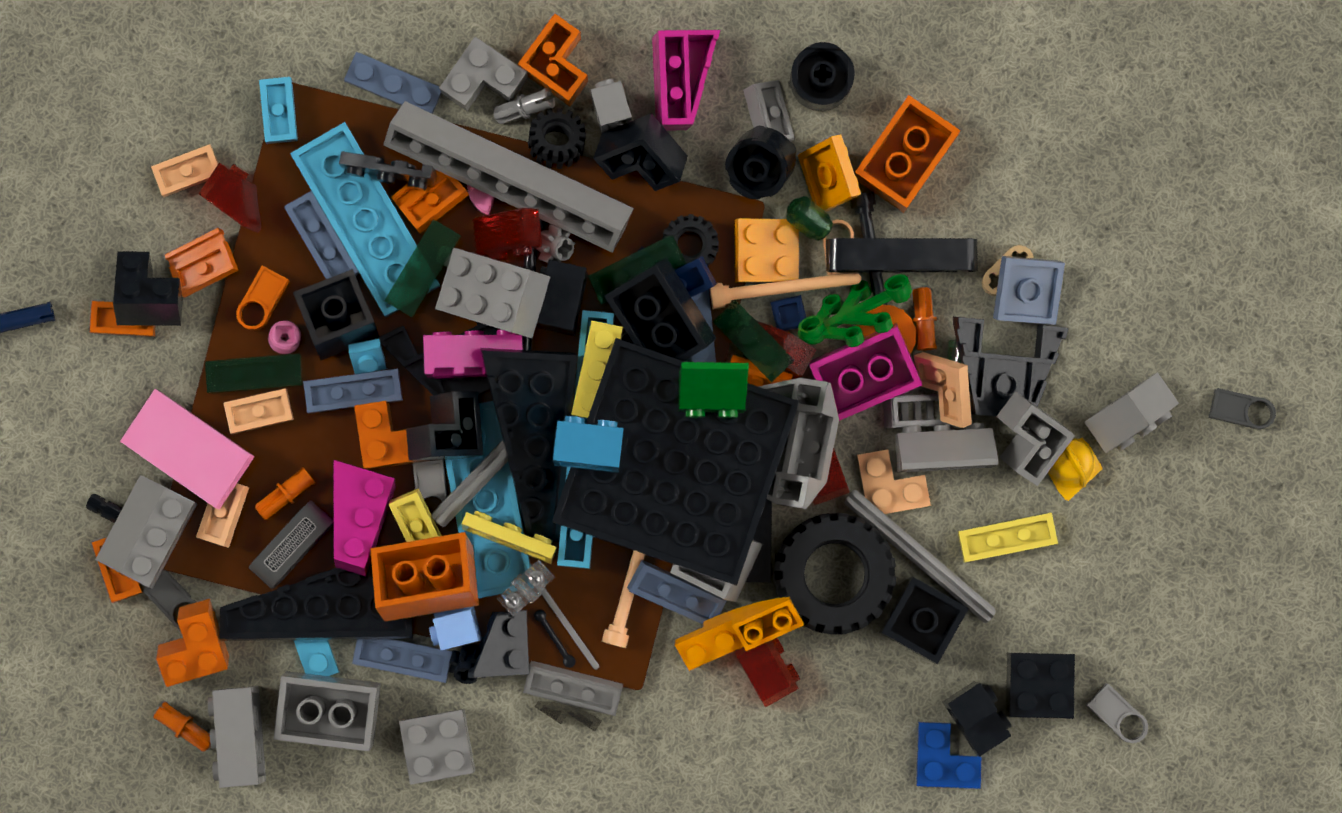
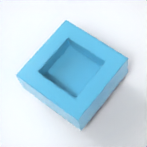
M380 339L348 344L349 355L355 374L386 369Z

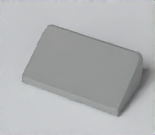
M779 80L757 83L743 89L753 128L756 126L772 128L786 136L789 141L795 140Z

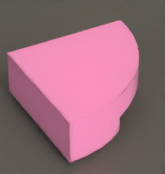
M467 185L469 197L473 205L481 213L489 216L495 197Z

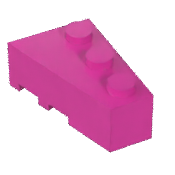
M658 30L652 37L655 118L666 131L688 130L694 124L720 30Z
M497 330V335H484V331H465V335H452V332H434L433 335H423L424 373L428 379L487 377L480 348L523 350V336L505 330Z
M334 460L335 567L363 576L367 575L371 563L370 548H376L389 509L388 503L392 500L396 488L395 478Z

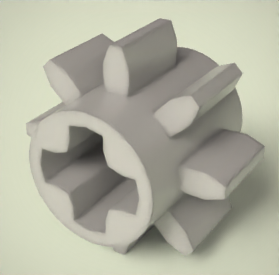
M552 224L549 225V230L540 232L535 248L541 252L539 260L548 263L549 260L561 262L570 259L575 242L569 238L571 233Z

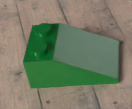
M682 362L679 371V412H686V417L704 418L705 412H718V418H738V413H744L749 363Z

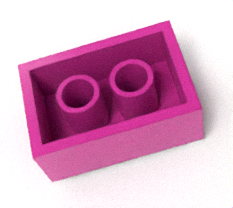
M897 323L893 324L892 329L888 332H875L864 337V342L859 346L849 347L845 345L809 361V366L815 380L831 383L839 421L922 386L921 378Z

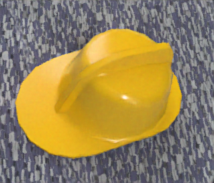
M1082 437L1080 439H1072L1048 471V475L1058 492L1065 500L1069 501L1082 488L1086 487V484L1103 468L1090 445Z

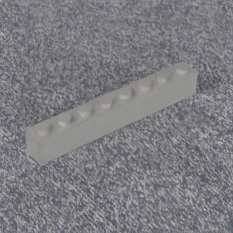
M404 101L390 122L384 141V146L422 164L433 166L439 172L612 253L623 235L634 209Z

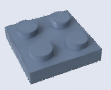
M1002 256L993 318L1000 321L1056 325L1065 262Z

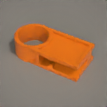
M262 265L237 308L238 322L244 328L251 331L264 328L290 283L289 279ZM250 303H258L264 309V319L256 326H248L242 319V311Z

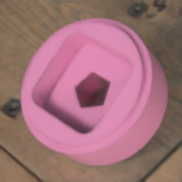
M290 321L275 323L271 327L268 336L269 345L280 354L294 352L301 340L300 329Z

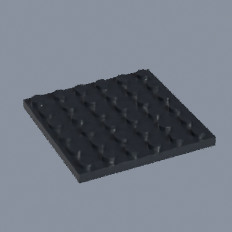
M616 338L586 424L597 425L598 420H610L618 422V428H624L619 473L571 467L552 523L737 586L800 401L747 383L744 413H738V418H718V412H705L704 418L686 417V412H679V371L681 363L685 361Z

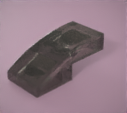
M539 700L535 705L537 709L559 724L563 723L568 714L593 731H596L602 722V719L573 705L547 700Z

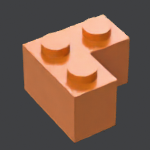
M554 14L519 61L518 66L527 71L530 79L544 89L549 88L555 97L570 107L588 83V75L566 60L581 40V32L560 16Z
M387 401L354 405L364 469L374 470L413 464V462L430 461H409L406 430L393 431L390 404Z
M210 598L179 607L177 622L183 638L160 644L157 650L156 660L166 687L227 670L229 663V654L225 641L219 639L220 627Z

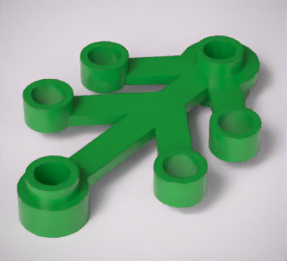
M903 274L891 276L885 281L884 288L886 291L871 298L869 297L872 292L868 282L865 280H861L859 284L851 285V292L843 304L840 296L837 294L826 296L822 300L823 305L817 315L809 316L799 323L798 337L800 341L804 344L815 345L824 339L845 340L849 347H856L864 342L865 338L859 326L838 328L842 324L874 326L877 333L888 332L893 327L889 313L871 314L867 312L891 300L895 303L907 301L912 292L908 277Z

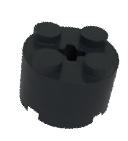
M818 42L809 45L798 54L792 65L790 87L793 95L800 104L811 110L828 111L838 107L846 100L852 88L855 76L853 62L835 44ZM819 71H824L825 77H830L826 79L825 83H820L819 78H816Z
M756 126L741 136L726 157L725 170L728 172L731 186L739 194L749 199H760L777 194L794 171L796 147L786 136L772 128Z

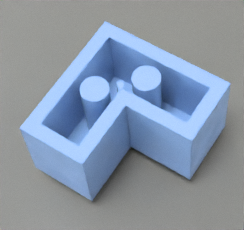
M474 606L434 613V626L429 627L433 645H439L441 651L481 641L482 637Z

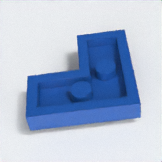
M918 722L916 786L981 789L982 757L950 755L951 723Z

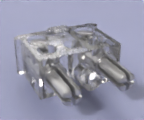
M538 560L528 570L520 573L513 579L512 585L497 600L514 617L528 603L536 601L541 596L540 591L555 576Z

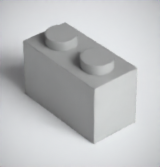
M606 79L596 83V88L590 91L601 133L632 121L621 81L614 82L613 79Z

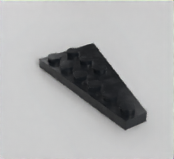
M480 348L526 535L533 538L534 534H538L552 540V542H559L561 525L552 523L565 485L567 467L554 466L553 455L557 421H565V416H572L577 354L571 352Z
M372 562L366 576L334 568L308 577L306 580L291 585L287 584L265 594L255 595L220 607L219 639L221 641L413 638V617L385 622L376 610Z

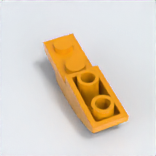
M790 597L769 599L742 606L705 620L702 628L675 639V647L690 671L742 647L746 651L804 626V622Z

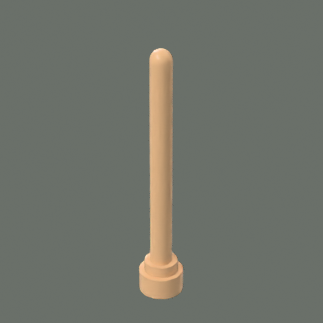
M858 272L733 288H729V285L723 286L722 283H717L714 287L710 288L712 309L725 308V304H731V300L856 285L861 282V275Z
M633 550L614 622L609 624L608 630H604L601 642L626 648L629 636L626 635L628 629L625 626L634 594L629 592L627 586L640 562L644 561L645 554Z

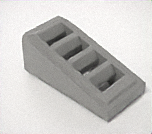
M938 394L896 396L883 402L885 429L951 424L942 422L940 419L934 420L933 401H939ZM908 402H913L914 420L909 421ZM921 402H926L927 420H922ZM898 403H900L901 421L898 420Z

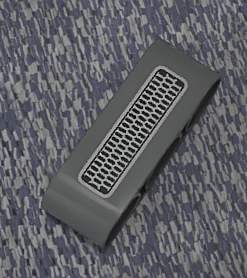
M312 500L309 501L250 564L249 569L273 590L329 531L334 524V520Z

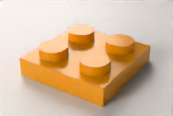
M841 134L831 136L797 155L817 214L827 212L861 195L858 180L848 156V149L844 144Z
M735 219V282L772 283L799 279V219Z

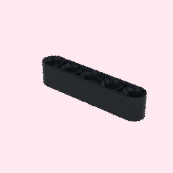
M826 239V272L978 271L977 239Z

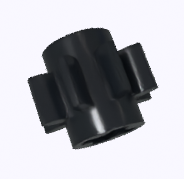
M467 644L462 645L460 652L452 651L449 661L451 664L449 672L454 673L456 680L461 683L472 684L477 681V678H468V672L470 667L475 666L480 650H478V646Z

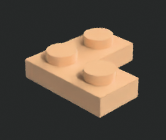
M926 352L914 355V365L921 378L922 387L938 392L940 421L960 428L971 425L968 365Z
M888 449L857 455L864 497L884 514L931 506L925 475L894 480Z

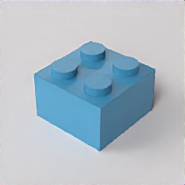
M565 416V421H557L553 455L554 466L619 473L624 428H618V422L598 420L597 425L585 424V418Z

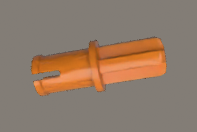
M928 287L916 288L912 292L915 315L912 321L916 325L917 350H935L937 345L934 321H937V317L933 315L931 289Z
M302 467L301 470L281 485L277 483L278 488L258 502L255 508L262 518L268 519L289 502L293 504V499L311 485H314L315 481Z
M166 701L162 703V707L157 709L153 718L175 732L176 738H184L203 752L211 747L210 733L194 723L192 716L186 717Z

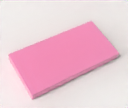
M154 389L120 440L128 448L219 510L255 457L157 389Z

